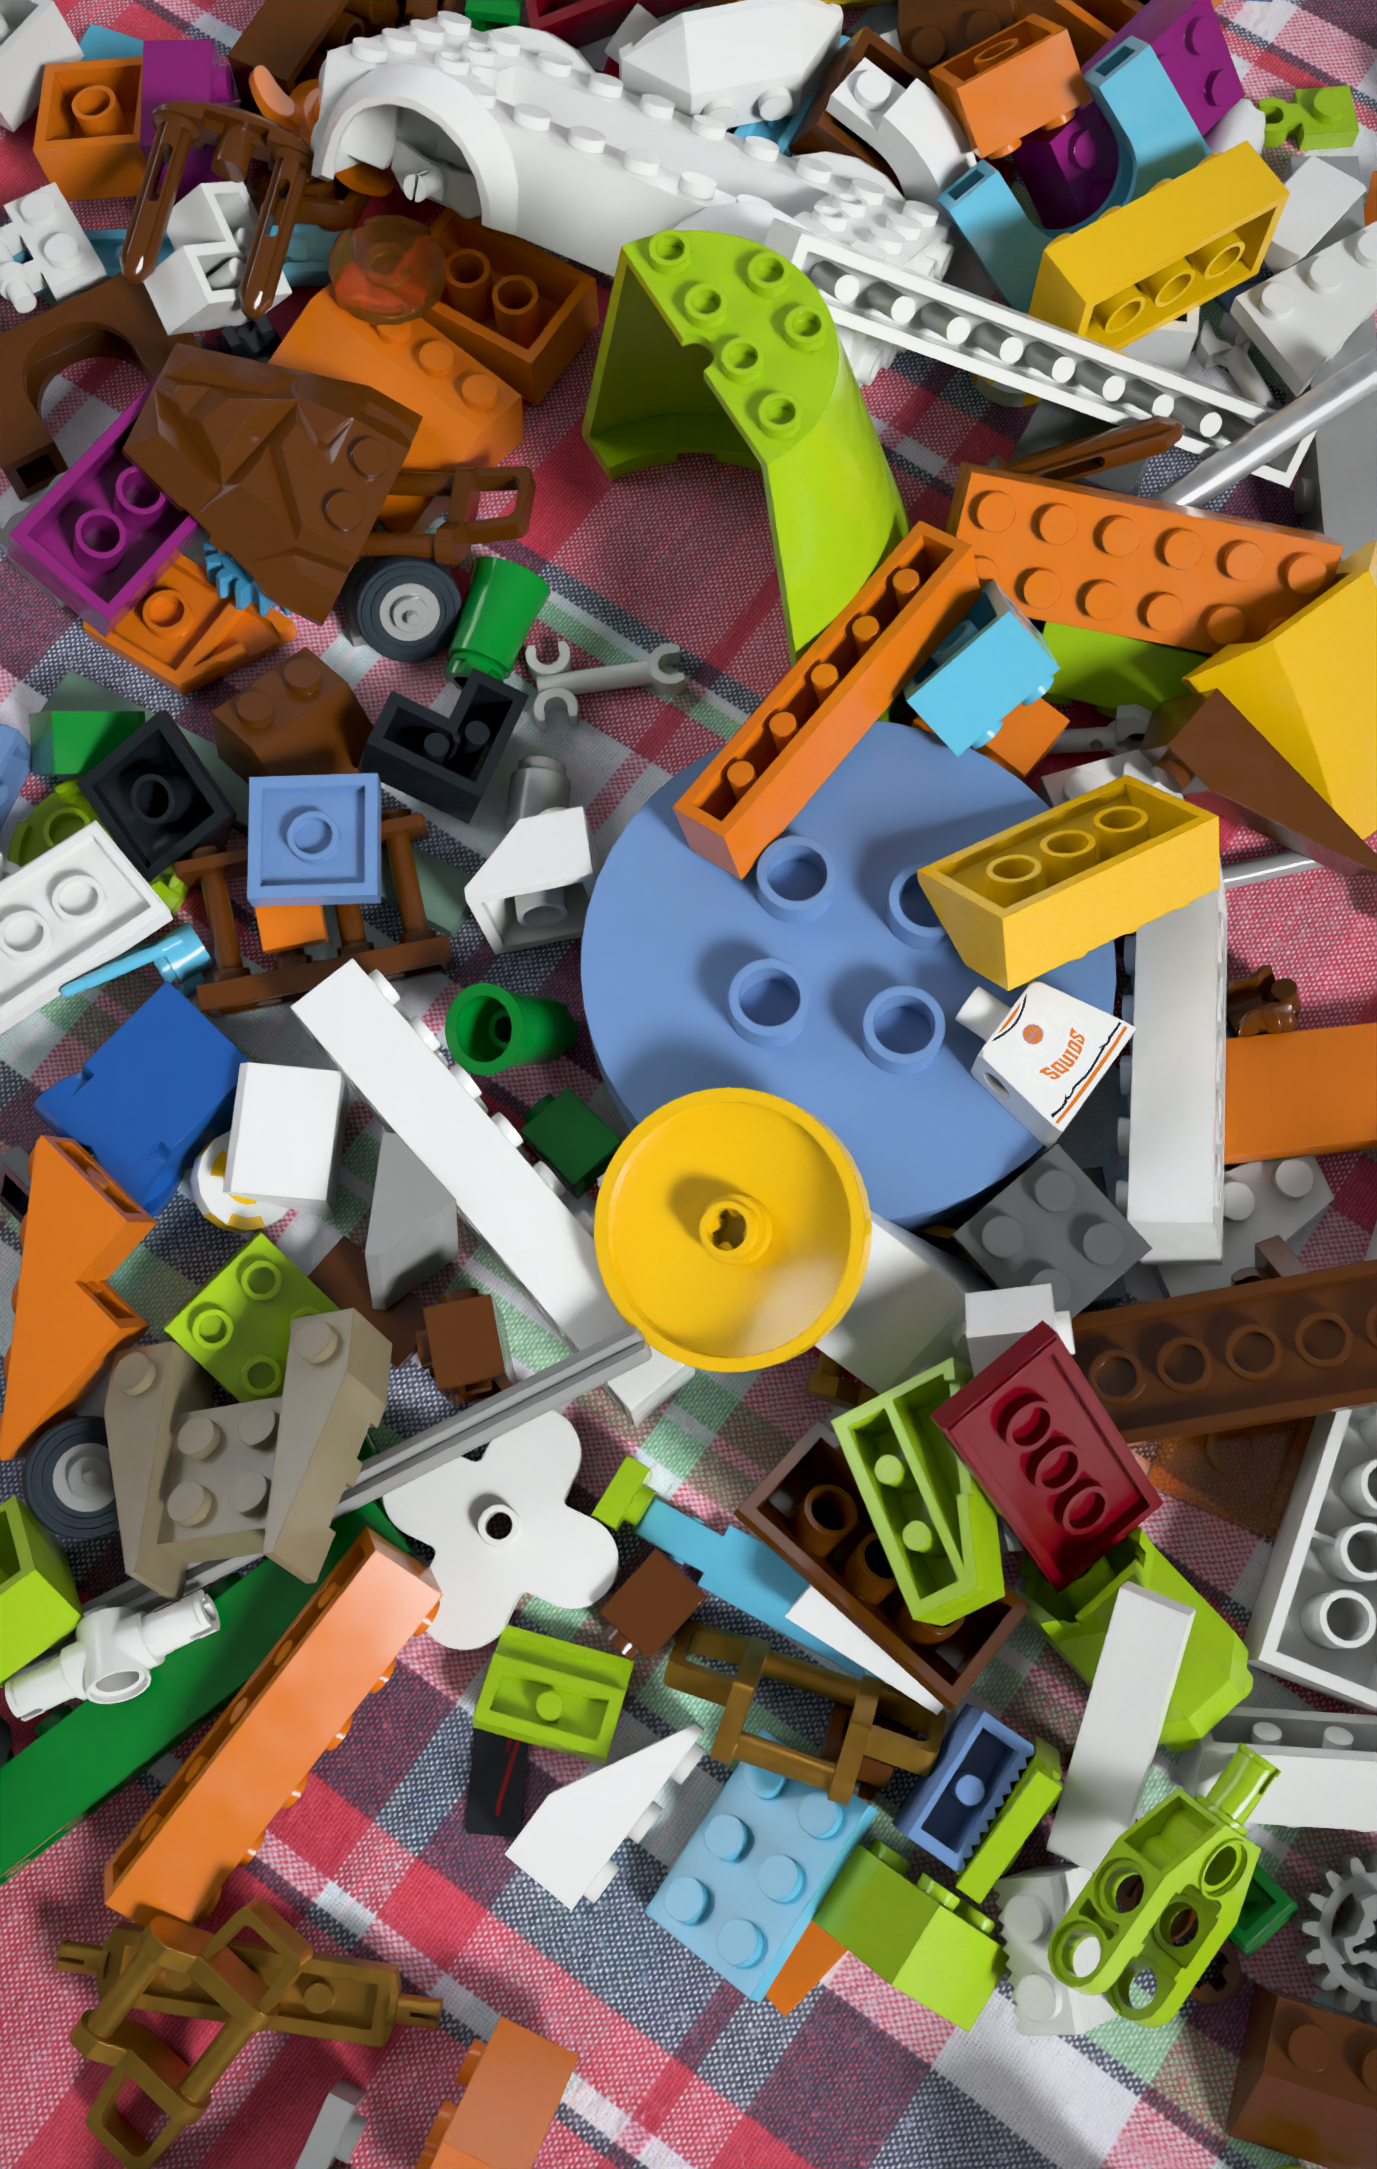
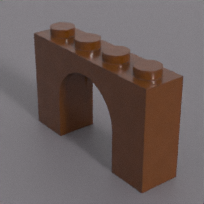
M120 272L113 278L77 296L70 297L63 303L27 321L20 322L0 334V467L20 501L48 487L57 475L69 469L41 418L43 395L56 375L78 361L95 357H110L133 365L151 383L161 373L176 343L202 348L192 332L167 335L144 282L139 285L128 283L124 279L122 272Z

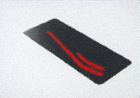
M475 1728L466 1818L467 1833L518 1837L521 1833L529 1743Z

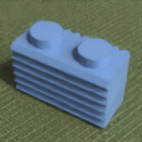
M966 1703L941 1743L932 1774L930 1776H920L892 1821V1824L900 1832L953 1870H964L963 1858L973 1857L971 1846L981 1844L979 1833L989 1831L987 1820L996 1819L995 1807L1004 1806L1002 1795L1012 1793L1010 1782L1020 1781L1018 1770L1027 1768L1025 1757L1035 1756L1033 1745L981 1708Z

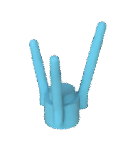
M187 922L155 941L122 953L100 969L63 985L60 993L64 997H70L153 962L165 982L168 980L171 983L176 979L180 981L181 984L176 989L187 998L197 991L196 986L207 984L201 972L213 966L214 963L197 934Z

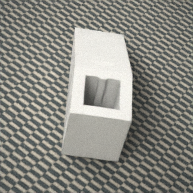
M695 1722L554 1790L547 1796L504 1855L571 1911L582 1896L594 1904L620 1869L610 1860L626 1836L638 1844L662 1812L663 1808L653 1801L655 1796L669 1777L682 1785L706 1752L696 1742L704 1729Z

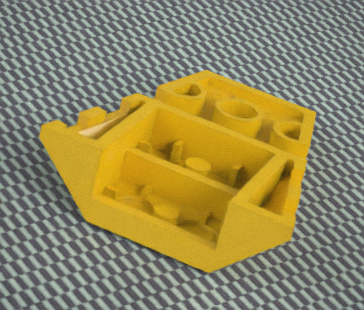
M1371 541L1339 563L1329 590L1258 642L1228 644L1181 679L1193 694L1218 688L1362 840L1377 830V541Z

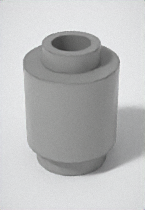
M529 756L518 762V770L514 771L510 777L504 829L506 835L519 819L537 816L549 808L565 807L569 809L571 781L566 776L567 768L562 762L545 756Z

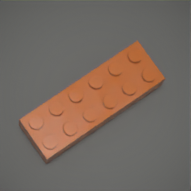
M963 461L961 462L945 529L946 533L973 545L980 591L994 579L1027 618L1216 654L1228 644L1258 642L1329 590L1344 546L1322 533Z

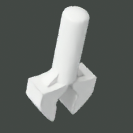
M1230 312L1224 313L1219 326L1230 343L1219 340L1212 326L1206 320L1196 345V358L1202 368L1205 370L1215 365L1226 367L1246 399L1271 407L1274 403V396L1247 355V352L1254 348V342Z
M1137 704L1118 705L1116 719L1107 727L1064 729L1048 754L1108 751L1116 756L1140 749L1143 740H1132L1128 736L1134 733L1145 734L1152 712Z

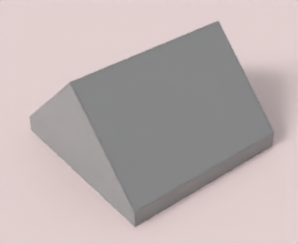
M383 1132L365 1249V1261L373 1309L387 1310L458 1257L459 1244L457 1207L454 1196L397 1133Z

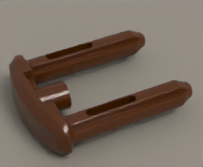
M176 99L159 105L152 112L151 122L157 131L147 165L143 171L142 182L119 256L122 275L128 283L139 285L154 273L191 147L205 151L207 144L215 146L211 161L212 171L220 178L234 183L245 180L251 157L268 162V170L272 171L265 199L260 208L259 220L238 290L242 313L250 319L261 318L272 307L307 180L315 178V176L311 175L314 152L307 141L297 133L270 119L244 109L214 102ZM165 164H168L159 198L157 201H153ZM282 198H286L277 234L270 236L279 201Z
M1157 415L1007 461L994 454L989 457L984 466L1069 483L1075 479L1165 453L1181 440L1183 426L1176 418Z

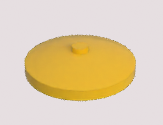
M725 1087L693 1092L663 1105L647 1116L631 1131L613 1156L603 1177L595 1208L594 1241L598 1267L607 1292L620 1315L629 1326H636L640 1329L646 1342L660 1353L690 1367L707 1371L727 1373L767 1368L786 1362L816 1345L833 1330L853 1303L861 1287L871 1250L872 1224L867 1191L859 1169L843 1142L831 1128L804 1107L770 1093L746 1088Z

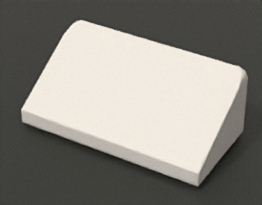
M1313 155L1283 184L1290 194L1263 259L1275 275L1305 257L1367 190L1360 181Z

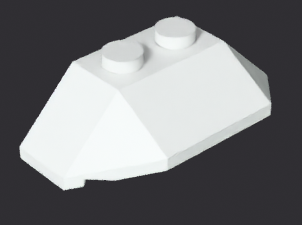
M745 0L683 12L649 31L637 44L630 42L619 49V79L624 83L623 90L640 97L643 94H655L665 97L675 103L674 111L692 118L695 115H707L717 118L727 125V129L766 120L776 121L785 116L799 113L823 79L833 56L840 48L843 12L840 5L834 3L826 4L822 0Z

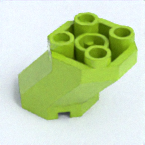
M1137 1526L1060 1593H1057L1046 1582L1028 1555L1025 1554L1023 1556L1020 1572L1026 1579L1024 1592L1016 1586L1015 1594L1030 1607L1024 1616L1090 1689L1092 1688L1118 1592L1124 1583L1129 1581L1197 1609L1157 1746L1164 1745L1172 1753L1191 1750L1198 1744L1201 1738L1252 1691L1253 1676L1247 1669L1249 1654L1247 1647L1225 1620L1155 1548L1140 1527Z

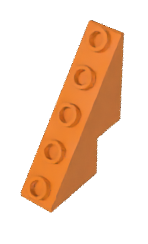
M41 1135L36 1141V1145L28 1159L27 1169L29 1179L31 1180L28 1212L22 1219L19 1233L20 1242L23 1247L20 1278L14 1286L11 1299L12 1309L15 1314L12 1345L6 1353L3 1365L7 1386L4 1411L0 1416V1459L2 1462L26 1457L32 1445L46 1430L61 1421L69 1419L112 1370L115 1351L130 1349L150 1327L106 1280L157 1222L73 1138Z

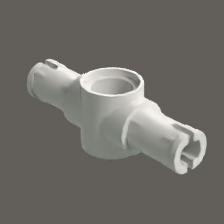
M198 1590L182 1598L180 1601L150 1614L144 1611L137 1613L135 1610L125 1607L106 1608L91 1613L76 1626L75 1635L77 1642L64 1647L59 1657L30 1672H25L6 1681L5 1696L10 1710L17 1718L21 1717V1720L25 1722L52 1707L76 1697L81 1700L89 1699L97 1704L119 1703L136 1697L149 1687L151 1683L150 1669L162 1664L167 1654L194 1640L220 1630V1619L214 1602L208 1594H204L203 1590Z

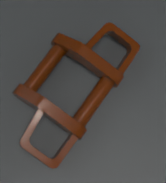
M527 466L490 468L457 467L455 473L399 471L388 495L450 497L446 522H443L437 528L436 534L376 532L378 515L356 562H359L365 556L410 555L421 558H434L438 565L456 566L470 553L471 545L522 538L529 530L536 490L531 469ZM518 490L516 506L510 515L476 521L482 491Z

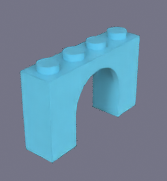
M1129 36L1083 75L1086 87L1115 135L1119 154L1118 171L1112 190L1095 213L1079 224L1063 229H1046L1035 226L1028 219L999 171L984 159L979 161L935 198L1004 304L1009 308L1028 315L1043 250L1056 237L1064 233L1073 234L1097 221L1111 207L1116 205L1123 207L1146 195L1161 180L1166 178L1173 180L1196 168L1204 158L1212 154L1151 45L1134 36Z

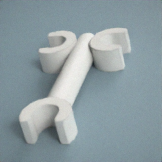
M565 641L558 642L559 658L550 665L542 664L538 661L534 645L527 646L525 652L528 673L532 679L537 681L539 695L534 701L533 710L536 726L540 732L547 731L546 715L553 708L566 710L570 726H578L580 715L578 701L574 695L652 684L653 688L658 692L666 695L679 694L685 690L684 673L666 674L661 671V668L665 665L680 663V647L677 644L668 643L660 645L653 650L649 660L577 671H571L570 649Z

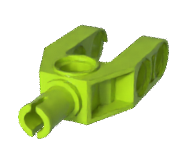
M1242 1742L1237 1746L1238 1750L1206 1797L1199 1793L1196 1798H1193L1178 1787L1116 1839L1055 1929L1049 1942V1966L1058 1981L1083 1995L1095 1996L1106 1992L1108 2003L1116 2013L1143 2028L1156 2029L1166 2025L1175 2016L1238 1921L1261 1848L1245 1837L1249 1830L1243 1825L1275 1777L1278 1778L1281 1774L1279 1769ZM1138 1874L1142 1877L1144 1884V1893L1140 1904L1130 1912L1120 1913L1115 1902L1116 1891L1126 1877ZM1194 1909L1199 1920L1195 1938L1187 1945L1175 1947L1170 1936L1172 1921L1180 1911ZM1096 1937L1101 1948L1099 1963L1091 1974L1078 1977L1073 1967V1957L1077 1946L1085 1939ZM1146 1969L1152 1970L1157 1980L1156 1994L1146 2007L1134 2009L1129 1998L1131 1982L1139 1972Z

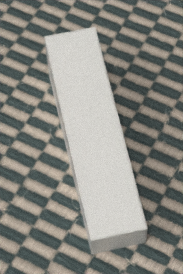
M812 1585L805 1589L785 1615L793 1623L936 1715L945 1707Z

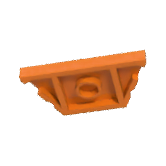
M181 555L106 638L85 620L83 623V629L89 639L182 696H186L294 640L298 634L294 621L270 608L267 616H260L258 604L250 603L248 607L241 611L236 609L235 594L221 599L217 596L216 582H208L206 578V568L184 555Z

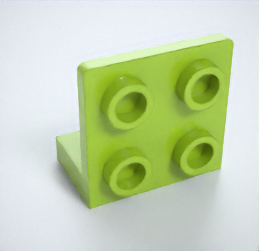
M257 1231L164 1323V1330L240 1403L283 1396L292 1319L341 1309L260 1231Z

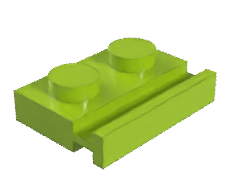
M507 1625L500 1634L495 1653H493L472 1719L473 1727L606 1766L632 1675L634 1661Z
M1037 1735L1030 1742L1033 1745L1035 1756L1025 1757L1027 1768L1018 1770L1020 1781L1010 1782L1012 1793L1002 1795L1004 1806L995 1807L997 1818L987 1820L989 1831L979 1833L981 1844L971 1846L973 1857L963 1858L965 1869L956 1871V1874L960 1877L956 1881L955 1887L979 1904L984 1900L998 1878L1007 1873L1021 1852L1025 1840L1040 1819L1045 1818L1050 1813L1063 1791L1064 1781L1060 1779L1062 1776L1060 1752Z

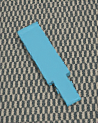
M653 1497L649 1507L632 1533L669 1553V1558L683 1565L686 1563L702 1572L703 1575L697 1586L862 1679L863 1674L880 1679L785 1617L792 1604L810 1584L769 1546L732 1525H729L724 1536L704 1526L705 1522L692 1515L688 1517Z

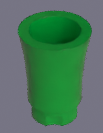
M488 556L474 559L462 613L448 650L450 659L444 670V678L462 691L472 669L475 668L504 683V680L508 679L512 673L520 649L534 620L551 594L548 584L534 572L514 562Z
M477 983L462 990L450 1005L445 1021V1037L452 1057L463 1069L476 1075H492L512 1067L543 1065L559 1060L566 1050L574 1048L578 1038V1022L570 1016L567 1004L548 996L527 995L513 992L491 983Z

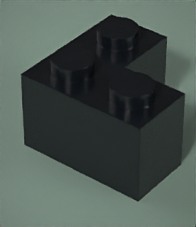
M475 668L472 669L450 718L391 691L366 742L357 771L361 773H378L382 783L469 824L529 695Z

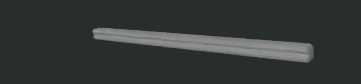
M628 1326L363 1461V1466L354 1488L345 1487L332 1521L646 1363L651 1359L652 1352L642 1331L636 1326ZM261 1553L188 1564L183 1597L265 1555ZM133 1578L81 1606L84 1616L87 1617L91 1613L113 1607H125L135 1610L137 1613L144 1611L150 1614L172 1602ZM76 1628L63 1643L45 1650L15 1672L12 1678L25 1672H30L59 1657L64 1647L77 1642Z

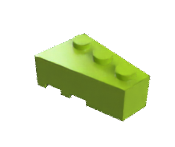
M954 1357L941 1362L831 1421L913 1620L939 1626H945L1005 1596L996 1510L929 1416L974 1378L972 1367Z

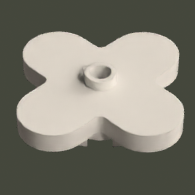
M551 1410L490 1441L482 1459L474 1462L460 1456L383 1495L384 1508L392 1523L405 1534L432 1546L435 1550V1556L429 1569L432 1570L443 1595L439 1599L438 1613L426 1631L438 1643L459 1650L477 1649L491 1643L505 1629L520 1597L526 1593L532 1594L560 1608L582 1609L599 1602L613 1587L620 1565L619 1552L615 1540L609 1531L597 1520L568 1507L566 1504L568 1494L581 1467L582 1446L574 1427L560 1413ZM498 1513L507 1514L512 1521V1530L503 1539H493L487 1530L490 1518Z

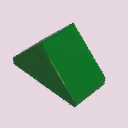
M46 711L30 713L33 775L87 774L145 723V711Z

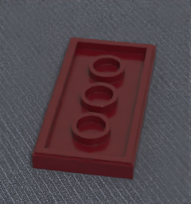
M1043 1320L929 1415L1042 1577L1057 1593L1062 1592L1163 1504L1062 1339Z

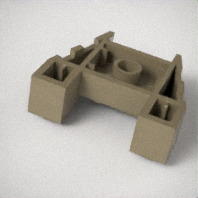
M355 1308L292 1319L283 1396L211 1408L215 1378L174 1341L115 1351L104 1408V1419L126 1574L171 1602H178L183 1598L188 1564L262 1553L304 1583H316L336 1534L329 1526L345 1487L354 1488L363 1463L357 1457L369 1427L378 1429L387 1406L392 1343Z

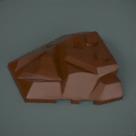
M176 343L122 449V455L179 512L186 510L211 535L209 541L223 555L228 552L254 578L252 584L267 599L322 627L348 574L359 557L411 448V443L423 416L368 385Z

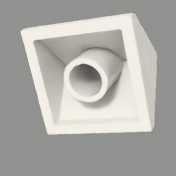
M251 1062L240 1064L222 1193L321 1217H334L349 1101V1090L342 1071Z

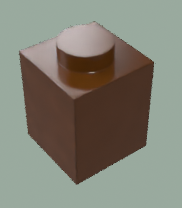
M655 1549L599 1611L610 1622L601 1633L630 1661L639 1652L652 1661L705 1602L707 1597Z

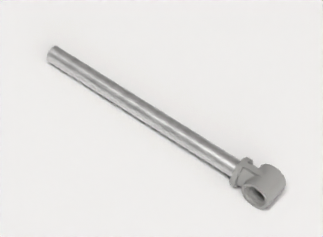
M1372 349L1148 497V499L1193 508L1201 507L1377 390V350Z

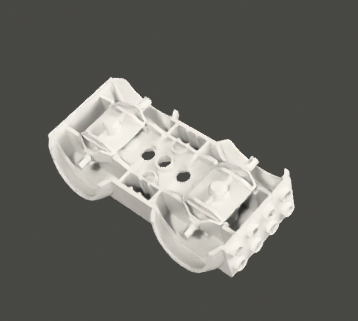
M439 11L437 17L427 20L414 19L411 20L408 26L399 29L385 28L382 30V34L374 37L354 38L351 44L327 51V58L321 66L319 88L322 91L319 120L316 122L311 135V149L314 152L312 176L330 182L334 180L335 173L362 162L382 170L388 168L392 162L391 169L402 191L409 200L415 198L414 202H421L425 198L453 209L464 219L482 215L481 225L515 235L612 277H615L621 246L635 240L655 235L660 231L668 229L678 231L706 230L733 234L764 245L774 217L939 281L943 279L952 259L954 246L947 244L953 224L938 218L939 211L926 203L913 200L906 201L887 175L862 159L828 151L792 157L779 153L780 147L771 140L758 136H748L746 139L726 132L727 125L717 118L707 115H695L692 118L674 111L675 103L665 97L655 94H643L640 97L623 90L624 83L620 79L611 75L596 73L577 49L546 31L515 25L480 32L471 28V20L450 11ZM835 323L859 388L863 385L870 386L881 368L888 369L899 351L902 353L907 351L906 348Z

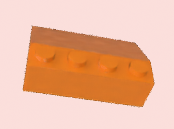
M353 264L311 298L267 363L368 385L423 416L400 471L455 473L457 467H495L524 440L522 395ZM388 495L381 508L378 523L388 532L421 533L449 508L450 497Z

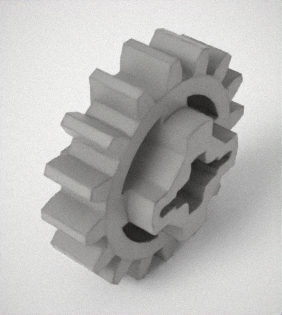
M1369 1853L1366 1869L1358 1857L1344 1854L1340 1856L1343 1874L1338 1875L1330 1869L1320 1867L1316 1870L1319 1881L1324 1886L1320 1894L1303 1889L1299 1894V1897L1312 1907L1310 1918L1301 1917L1293 1919V1927L1309 1934L1311 1943L1304 1945L1296 1952L1300 1960L1308 1964L1320 1965V1968L1315 1972L1311 1980L1317 1989L1326 1993L1337 1988L1335 2005L1352 2013L1361 2002L1363 2016L1377 2022V1950L1363 1945V1943H1366L1365 1938L1375 1934L1373 1921L1377 1922V1853ZM1342 1903L1343 1908L1341 1910V1913L1335 1923V1926L1332 1927L1335 1913L1339 1905ZM1349 1963L1355 1965L1362 1963L1366 1976L1373 1979L1374 1986L1359 1984L1345 1972L1341 1964Z

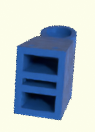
M167 980L84 1063L82 1072L73 1074L45 1090L35 1100L32 1109L58 1137L73 1138L87 1152L93 1153L97 1162L154 1218L174 1196L186 1169L193 1168L195 1158L205 1145L231 1130L240 1064L251 1061Z

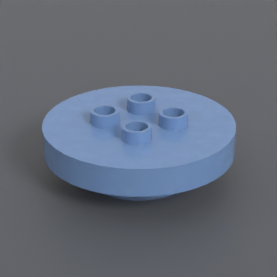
M876 721L778 838L764 850L760 859L746 876L740 880L691 850L672 808L725 745L702 756L677 773L655 792L629 821L610 850L597 877L587 908L581 946V983L584 1010L597 1066L607 1091L624 1122L632 1131L658 1108L693 1092L725 1087L762 1091L788 1099L804 1107L831 1128L843 1142L859 1169L867 1191L870 1210L909 1232L929 1228L960 1216L993 1198L1031 1167L1044 1154L1047 1147L973 1077L970 1072L987 1041L960 1024L955 1018L978 986L1012 1008L1029 984L1007 991L964 964L918 883L917 870L1050 810L1049 806L1019 778L990 758L971 748H968L957 757L935 733L898 723ZM1114 940L1089 951L1080 959L1069 961L1034 978L1033 981L1042 982L1113 1016L1116 989Z

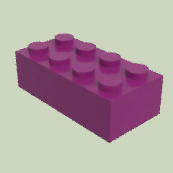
M1151 0L1080 68L1083 76L1129 36H1134L1150 44L1202 137L1245 96L1211 0ZM1088 88L1090 100L1074 109L1075 116L1070 121L1051 130H1042L1040 127L1020 138L1022 144L1011 152L1012 158L1046 229H1063L1086 220L1104 203L1116 179L1119 162L1117 141L1110 125Z
M159 375L8 536V555L105 638L205 530L186 510L179 512L122 455V449Z

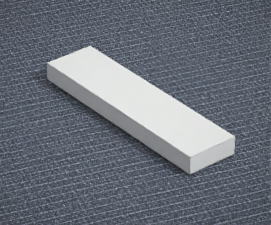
M1129 1581L1120 1587L1046 1847L1047 1851L1094 1873L1116 1839L1135 1823L1197 1609Z

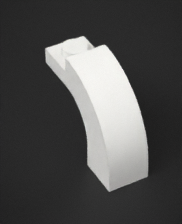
M864 57L831 94L826 111L884 157L895 172L906 201L913 200L926 203L939 211L938 218L951 223L935 198L977 164L964 132L943 102L918 78L905 89ZM953 226L949 238L955 241L954 253L963 243V240Z

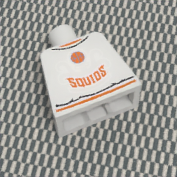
M1032 981L1012 1008L978 986L955 1018L960 1024L987 1041L970 1072L973 1077L1049 1149L1053 1147L1136 1030L1129 1023L1039 981Z

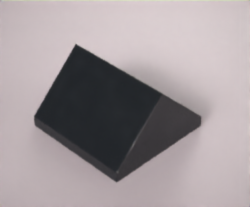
M159 710L76 783L119 849L149 885H153L174 874V863L189 860V853L191 851L207 846H226L237 816L167 710Z

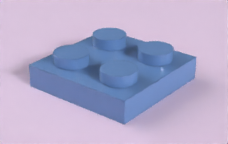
M378 773L249 777L247 899L252 907L381 903V780Z

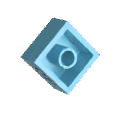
M993 579L981 590L979 600L903 688L907 703L958 757L970 746L973 749H978L988 743L1003 725L1001 719L1020 703L1027 706L1043 696L1054 682L1052 676L1061 668L1043 635Z

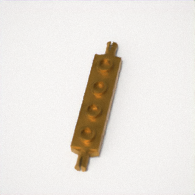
M121 1921L112 1929L103 1946L71 1941L65 1938L61 1942L57 1956L62 1957L56 1960L55 1969L58 1972L67 1971L97 1976L96 1984L99 2001L101 2002L138 1952V1938L145 1928L137 1923ZM232 1938L226 1945L269 1987L284 1967L282 1956L270 1944ZM313 1951L311 1960L280 2001V2011L267 2030L383 2048L396 2024L432 2029L437 2032L442 2015L440 2012L443 2008V1998L438 1999L402 1993L398 1964ZM163 1967L132 2007L226 2023L231 2016L187 1972L182 1974Z

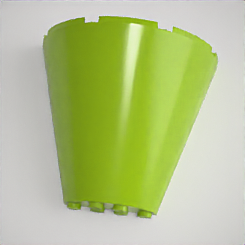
M668 229L621 246L583 421L582 437L610 481L647 467L677 462V454L712 453L717 462L739 465L762 472L790 661L793 668L913 528L834 320L818 289L798 267L783 255L750 239L716 231H678ZM903 690L876 721L902 723L910 708Z

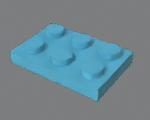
M763 1728L757 1734V1736L785 1745ZM740 1761L644 1912L749 1999L761 2003L879 1811L853 1792L847 1807L827 1800L829 1794L827 1791Z

